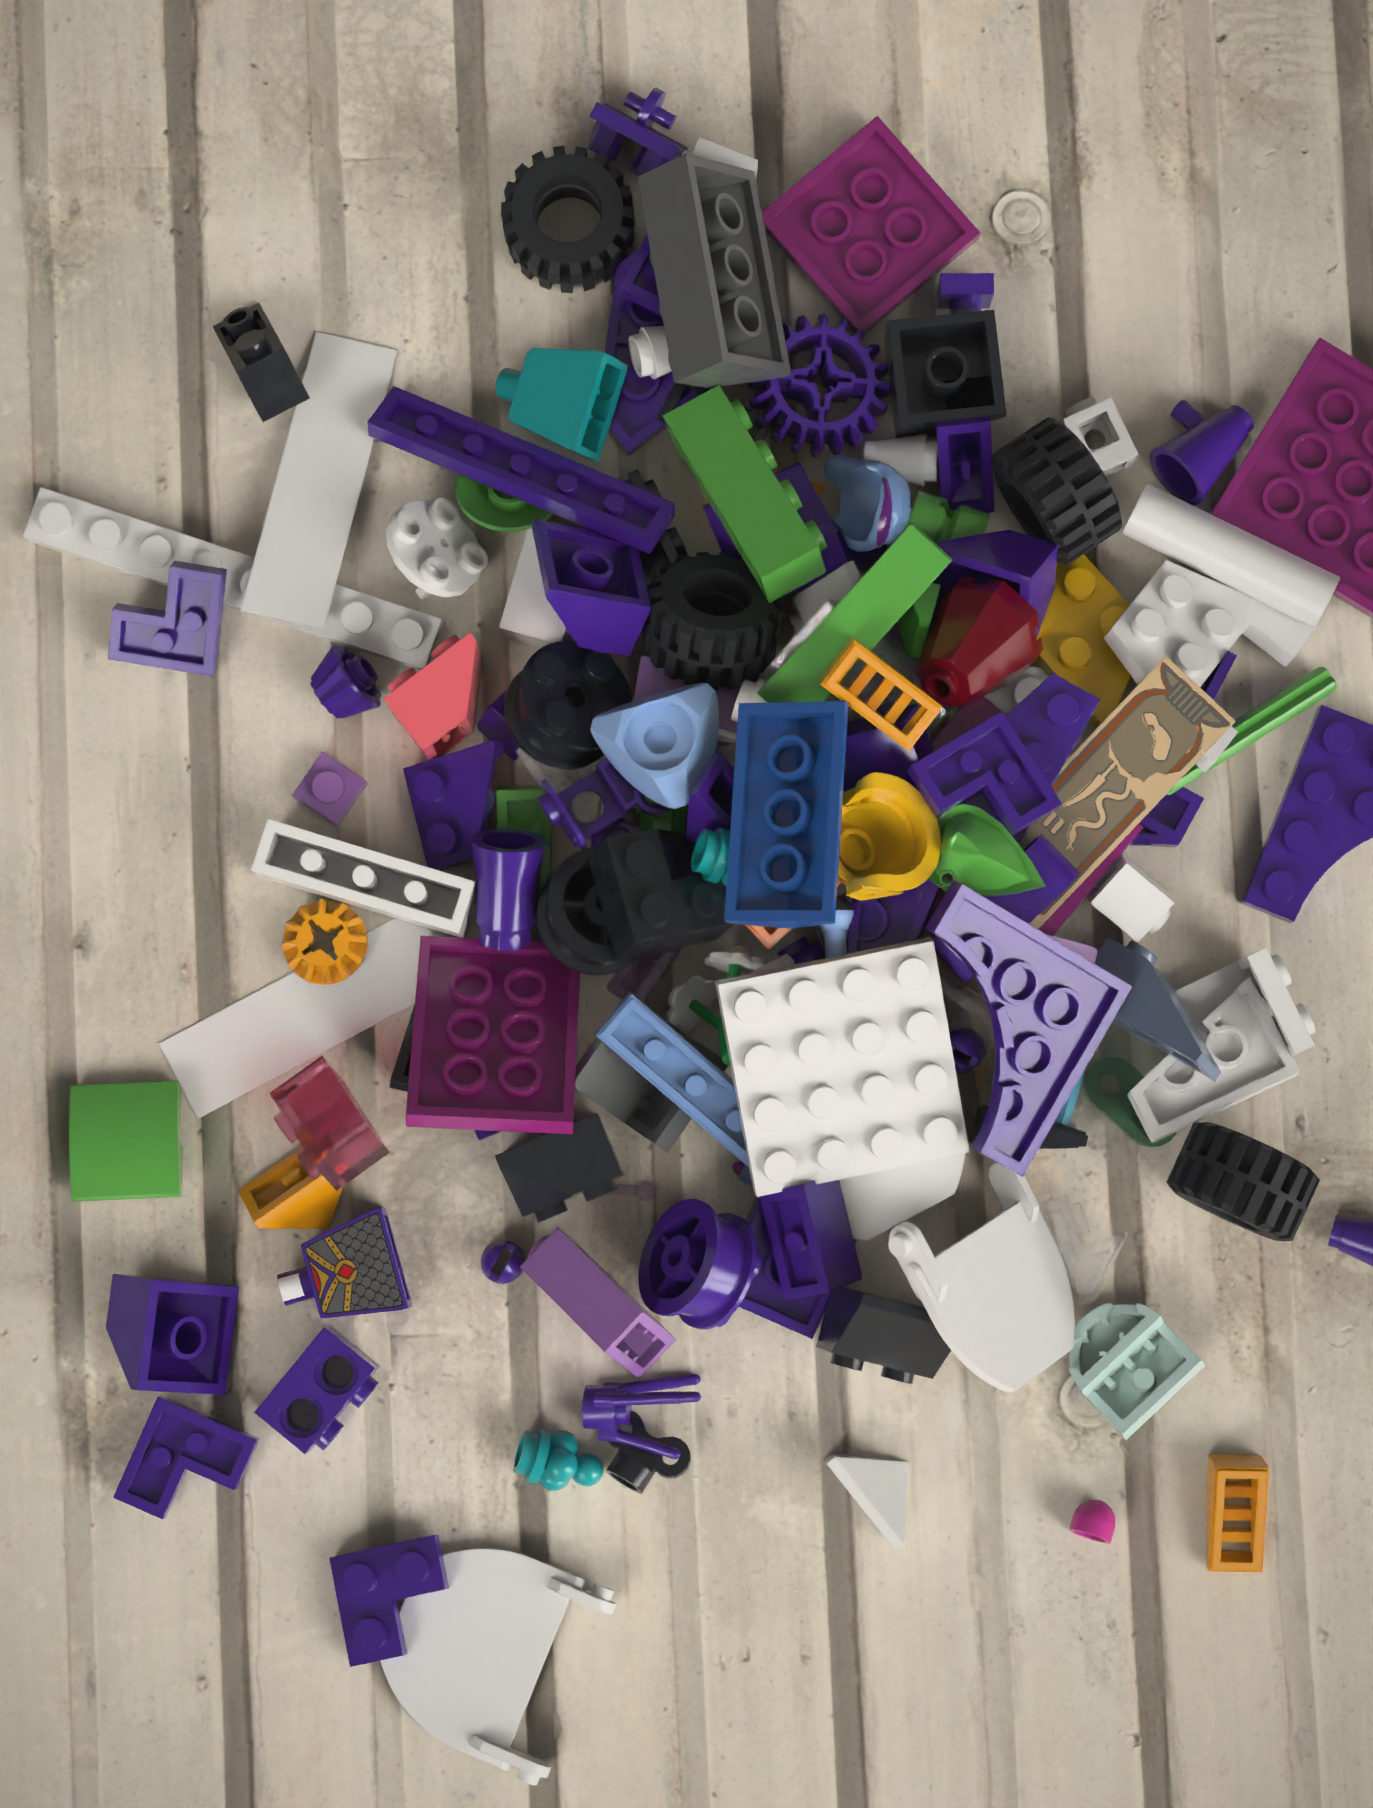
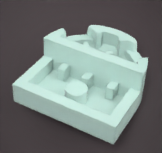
M1106 1303L1090 1311L1075 1327L1073 1349L1069 1355V1371L1077 1387L1088 1402L1125 1440L1205 1366L1203 1361L1164 1323L1162 1317L1157 1312L1139 1303H1136V1305H1112L1111 1303Z

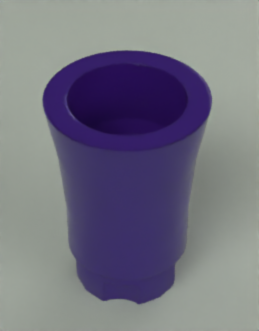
M510 828L489 829L472 835L471 844L475 864L477 893L476 923L480 926L479 943L483 947L494 948L498 951L521 950L522 947L531 945V928L535 925L539 875L547 840L542 835L527 830Z

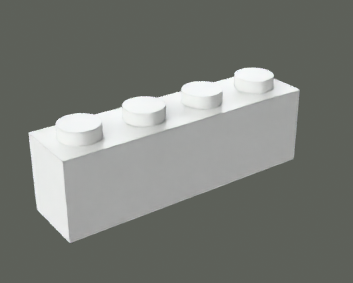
M270 819L266 821L251 869L252 872L261 878L459 938H464L477 896L475 881Z

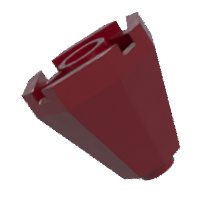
M963 576L935 606L923 645L918 671L922 690L939 704L960 707L1010 685L1042 652V637L1036 640L1035 629L1039 625L1037 610L1004 580L989 579L984 585L974 584L973 582L976 579L974 577Z

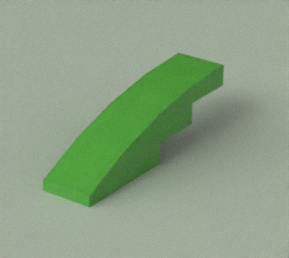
M912 522L760 688L757 694L767 703L824 702L831 692L820 685L819 678L847 641L853 636L872 650L953 559ZM858 658V659L856 660V662L853 664V666L850 668V670L846 673V675L843 677V679L840 681V683H841V682L852 672V670L862 661L860 658Z

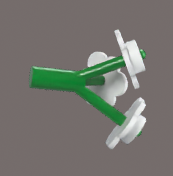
M738 944L721 946L720 952H711L709 957L705 958V965L716 967L717 970L722 972H728V978L740 976L742 971L752 973L767 964V960L763 958L752 957V949ZM694 975L687 983L678 985L670 993L668 1003L672 1008L668 1011L666 1019L671 1024L676 1025L683 1033L693 1031L698 1026L700 1019L708 1022L718 1030L721 1059L724 1064L730 1066L721 1011L719 1009L715 1014L711 1004L717 996L716 984L712 980L704 981L699 975Z

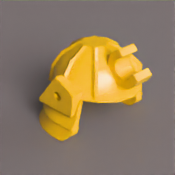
M870 773L861 780H858L855 788L843 793L838 880L846 885L847 896L860 901L899 895L904 890H910L923 884L934 872L941 853V834L937 818L922 794L913 785L891 774Z

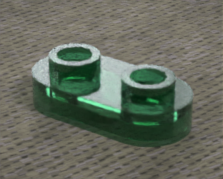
M1118 1057L1102 1058L1091 1064L1084 1074L1083 1091L1087 1100L1138 1145L1158 1147L1174 1138L1177 1132L1151 1143L1127 1096L1130 1090L1145 1076L1129 1062ZM1106 1074L1113 1075L1118 1080L1119 1088L1113 1095L1104 1093L1100 1087V1081Z

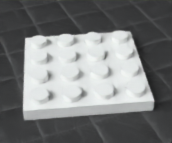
M930 937L715 981L753 1192L756 1197L779 1193L784 1188L813 1181L817 1185L970 1152L934 941Z

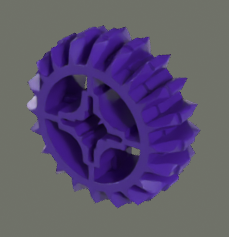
M825 313L818 315L814 327H811L809 320L804 315L797 317L795 331L787 324L782 323L788 358L805 350H812V357L809 361V366L800 369L792 368L791 374L786 377L747 383L749 388L758 391V393L751 397L750 407L757 410L767 409L760 416L758 424L762 428L774 423L778 426L772 437L774 443L781 442L786 434L794 439L791 444L793 454L799 453L804 442L810 444V452L814 458L820 457L825 443H827L833 455H840L842 453L844 441L853 448H857L863 441L861 432L872 435L878 427L874 417H883L888 408V405L880 399L887 397L891 392V384L880 380L889 371L888 363L872 362L880 352L879 344H871L864 348L861 343L866 335L865 329L860 328L856 330L853 336L845 332L848 326L846 317L840 318L835 328L828 327V318ZM832 353L843 359L853 372L839 369L833 362ZM818 368L822 387L827 389L820 404V393H817L816 384L811 383ZM781 393H784L785 399H792L801 403L806 410L807 419L794 412L785 402ZM848 398H860L858 408L850 415L834 422H826V415L830 410L831 404L838 402L846 403Z

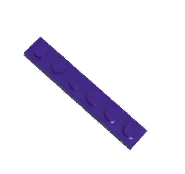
M393 386L367 422L370 437L648 554L652 552L675 517V503L395 386Z

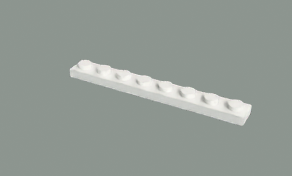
M40 487L23 535L29 542L168 587L169 566L174 560L227 569L223 606L241 611L255 557ZM337 584L335 585L324 630L245 612L417 670H421L430 663L431 652L436 646L443 625V621L440 618Z

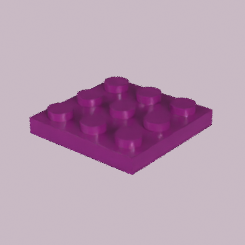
M878 116L762 211L765 232L841 318L846 317L848 327L854 333L860 328H864L866 333H868L979 240L981 234Z

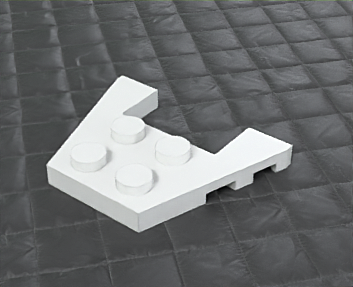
M1166 560L1104 637V640L1137 685L1167 656L1192 681L1201 687L1225 656L1227 650L1229 651L1241 634L1245 635L1272 658L1286 667L1298 654L1317 626L1313 628L1233 588ZM1231 726L1206 753L1202 751L1204 755L1196 763L1198 768L1206 773L1238 731Z

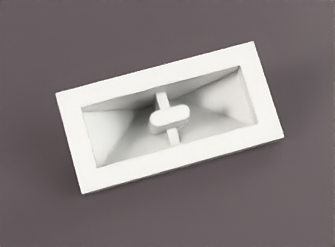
M832 1453L825 1459L826 1464L893 1549L896 1551L904 1545L909 1462Z

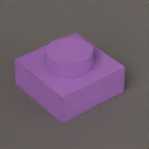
M321 752L292 796L339 827L368 783L324 752Z

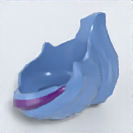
M846 455L829 456L825 464V479L827 482H833L841 490L839 516L832 519V524L840 532L848 548L857 552H865L895 541L906 529V525L911 518L912 493L910 492L907 480L893 467L877 460H861Z

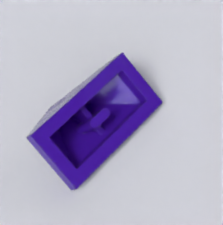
M981 416L936 422L940 497L947 499L949 509L955 510L963 504L988 513L995 512L990 417Z

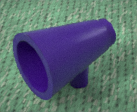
M1181 400L1173 408L1170 416L1187 430L1154 448L1150 452L1149 459L1157 479L1174 497L1191 505H1198L1202 502L1245 442L1249 432L1254 428L1252 418L1240 406L1232 405L1230 408L1224 409L1208 419L1185 400Z

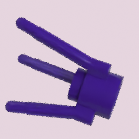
M698 1374L626 1383L604 1382L603 1386L586 1385L582 1401L583 1427L585 1429H598V1441L619 1442L650 1453L678 1459L681 1456L680 1450L619 1430V1425H629L632 1405L698 1402L701 1399V1395L696 1391H651L697 1385L700 1383L701 1378Z

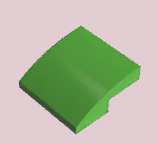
M178 1081L70 1085L69 1160L71 1198L73 1202L181 1197L183 1146L180 1141L181 1088Z

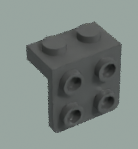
M659 1015L723 1072L726 1070L728 1065L722 1062L719 1055L687 1036ZM598 1037L595 1038L576 1065L575 1089L667 1153L692 1119Z

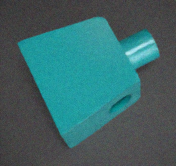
M532 348L526 354L522 371L510 368L501 370L496 380L495 392L499 399L512 402L508 414L509 421L591 461L599 462L628 365L605 352L597 350Z

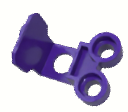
M607 758L597 764L595 771L556 794L546 778L543 779L540 787L544 794L537 798L538 803L552 825L560 824L573 846H578L581 850L586 848L587 843L585 840L627 815L636 806L641 812L649 816H661L672 809L661 804L649 803L645 795L633 787ZM585 791L597 794L604 806L602 815L597 820L589 823L578 820L573 815L571 809L575 796Z

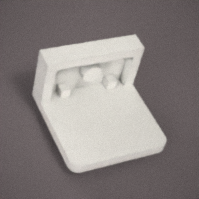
M1267 948L1250 954L1175 991L1195 1028H1197L1211 1012L1222 1004L1250 976L1290 1054L1294 1056L1315 1046L1310 1036L1315 1033L1314 1023L1302 1003L1294 1004L1286 988L1287 985L1291 984V978L1282 959L1277 954L1271 957Z

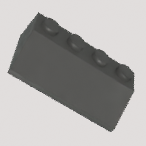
M684 154L638 176L641 209L646 222L651 250L650 260L656 278L660 301L659 311L664 323L669 351L668 361L674 382L703 388H714L718 385L722 387L783 378L790 375L791 369L755 172Z

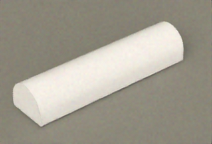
M1149 484L1143 490L1122 535L1313 628L1319 622L1340 580L1339 576Z

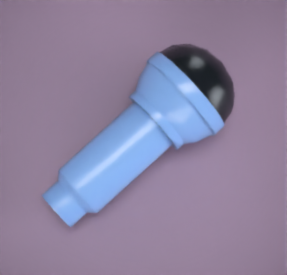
M837 896L835 924L820 925L825 934V958L847 954L846 930H849L854 910L851 903L841 896Z

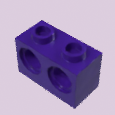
M331 1325L325 1326L254 1413L302 1453L307 1454L315 1445L324 1451L344 1427L337 1418L350 1402L359 1408L379 1384L372 1375L380 1366ZM342 1356L351 1363L353 1377L347 1386H336L327 1379L325 1368L331 1357ZM297 1399L310 1400L317 1407L318 1420L313 1428L303 1429L293 1422L291 1408Z

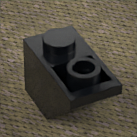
M260 303L249 308H238L230 312L222 322L212 326L262 422L310 399Z

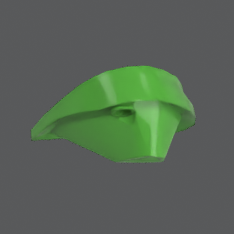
M959 804L938 817L937 821L941 834V853L938 864L928 879L945 892H947L952 883L947 879L946 874L952 875L953 880L964 884L983 897L1016 894L1046 887L1034 864L1013 836H1011L1003 824L981 808Z

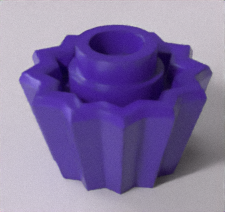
M336 645L332 646L311 676L310 685L314 689V694L318 697L321 705L337 719L362 713L381 705L379 698L382 695L376 687L378 677L371 664L363 656H355L354 653H350L343 645L339 647Z

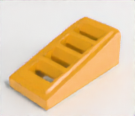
M853 636L847 641L819 678L821 686L841 701H846L849 707L908 751L943 708L941 704ZM860 658L867 664L847 688L840 681L856 660ZM878 672L884 676V679L865 702L858 695L874 674ZM896 685L902 690V693L886 714L882 716L876 709ZM912 699H914L921 706L904 728L900 730L894 723Z
M1216 1453L1208 1455L1206 1568L1208 1571L1263 1572L1269 1467L1260 1455ZM1226 1479H1250V1483H1245V1482H1225V1480H1226ZM1224 1498H1249V1505H1224ZM1223 1520L1249 1521V1528L1223 1527ZM1222 1542H1249V1551L1221 1550Z

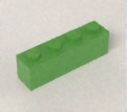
M720 385L663 415L674 446L769 603L826 573L821 551L828 548L825 539L813 519L806 523L801 519L797 510L802 508V504L788 479L781 482L777 480L772 471L777 467V463L764 439L762 438L756 442L753 441L747 431L753 425L739 399L729 402Z

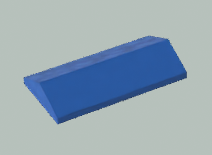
M846 701L739 703L725 922L787 929L835 924L848 703Z

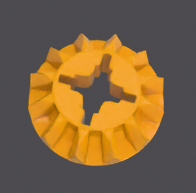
M319 899L308 905L300 906L293 917L285 923V932L281 946L288 966L299 977L310 983L330 985L344 981L359 969L367 953L368 935L362 919L343 902ZM316 924L318 928H322L326 933H331L334 930L339 931L337 933L338 936L332 941L335 947L334 952L338 957L336 960L322 949L315 952L310 951L305 955L316 942V938L313 935L315 931L311 927L312 925Z

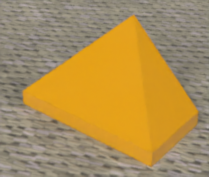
M326 1129L239 1189L238 1192L259 1229H330L349 1165L332 1135Z

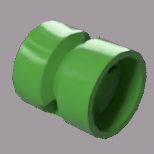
M919 490L907 527L913 522L936 543L937 541L984 534L990 513L963 504L957 509L951 510L949 509L947 499Z

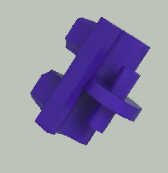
M657 87L653 88L646 99L631 91L628 93L623 105L638 113L637 119L607 103L602 105L596 102L589 116L596 120V123L592 129L587 148L595 153H600L609 160L615 161L627 137L643 145L630 170L638 176L682 156L683 152L688 150V147L651 128L655 122L670 130L677 117L661 108L666 93Z

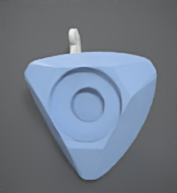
M708 683L687 685L620 705L595 716L590 728L592 736L606 758L633 787L656 803L673 809L689 804L691 791L712 755L715 754L717 740L736 744L737 737L735 732L719 729L718 699L716 691Z

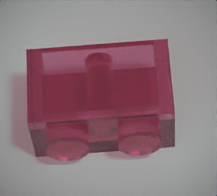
M323 1055L269 1093L281 1111L273 1117L278 1127L291 1143L298 1140L303 1147L295 1153L303 1167L314 1180L323 1175L336 1191L390 1153L345 1081Z

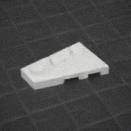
M1250 976L1196 1028L1221 1071L1216 1081L1174 1057L1167 1055L1127 1094L1151 1143L1297 1076L1300 1072Z

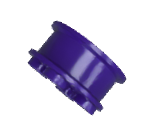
M685 1199L671 1206L658 1219L649 1233L640 1258L638 1284L641 1298L646 1307L661 1316L679 1315L684 1323L700 1330H708L716 1326L721 1327L725 1325L743 1301L752 1279L757 1275L761 1266V1255L756 1249L752 1228L744 1218L732 1213L716 1215L709 1204L698 1199Z

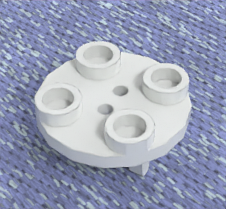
M437 498L434 502L427 500L409 501L396 510L387 525V548L397 568L411 583L418 587L415 591L421 600L430 594L444 598L462 595L478 581L481 571L488 564L486 551L478 544L471 529L460 518L458 508L448 499Z

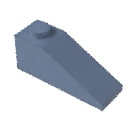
M1107 937L1097 952L1095 964L1132 986L1112 1022L1216 1081L1221 1071L1171 984L1154 966L1158 958L1148 949L1134 941H1130L1125 947Z

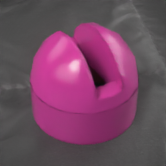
M1089 1500L1078 1506L1075 1510L1069 1531L1087 1539L1110 1544L1116 1523L1114 1512L1108 1504L1101 1500Z

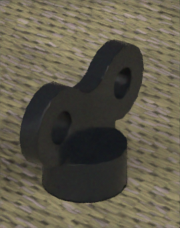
M631 1411L629 1423L633 1428L631 1434L680 1450L681 1456L678 1458V1461L673 1465H668L663 1462L662 1455L650 1453L619 1442L608 1441L618 1451L605 1471L616 1481L639 1494H643L655 1472L667 1479L677 1478L689 1469L691 1463L690 1450L683 1440L676 1437L656 1438L651 1436L646 1431L641 1417L634 1411Z

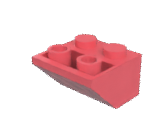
M470 632L461 639L457 635H453L440 643L431 652V656L434 658L433 661L418 672L414 668H410L401 673L388 685L391 693L383 698L393 716L427 760L445 755L474 732L483 657L476 639Z

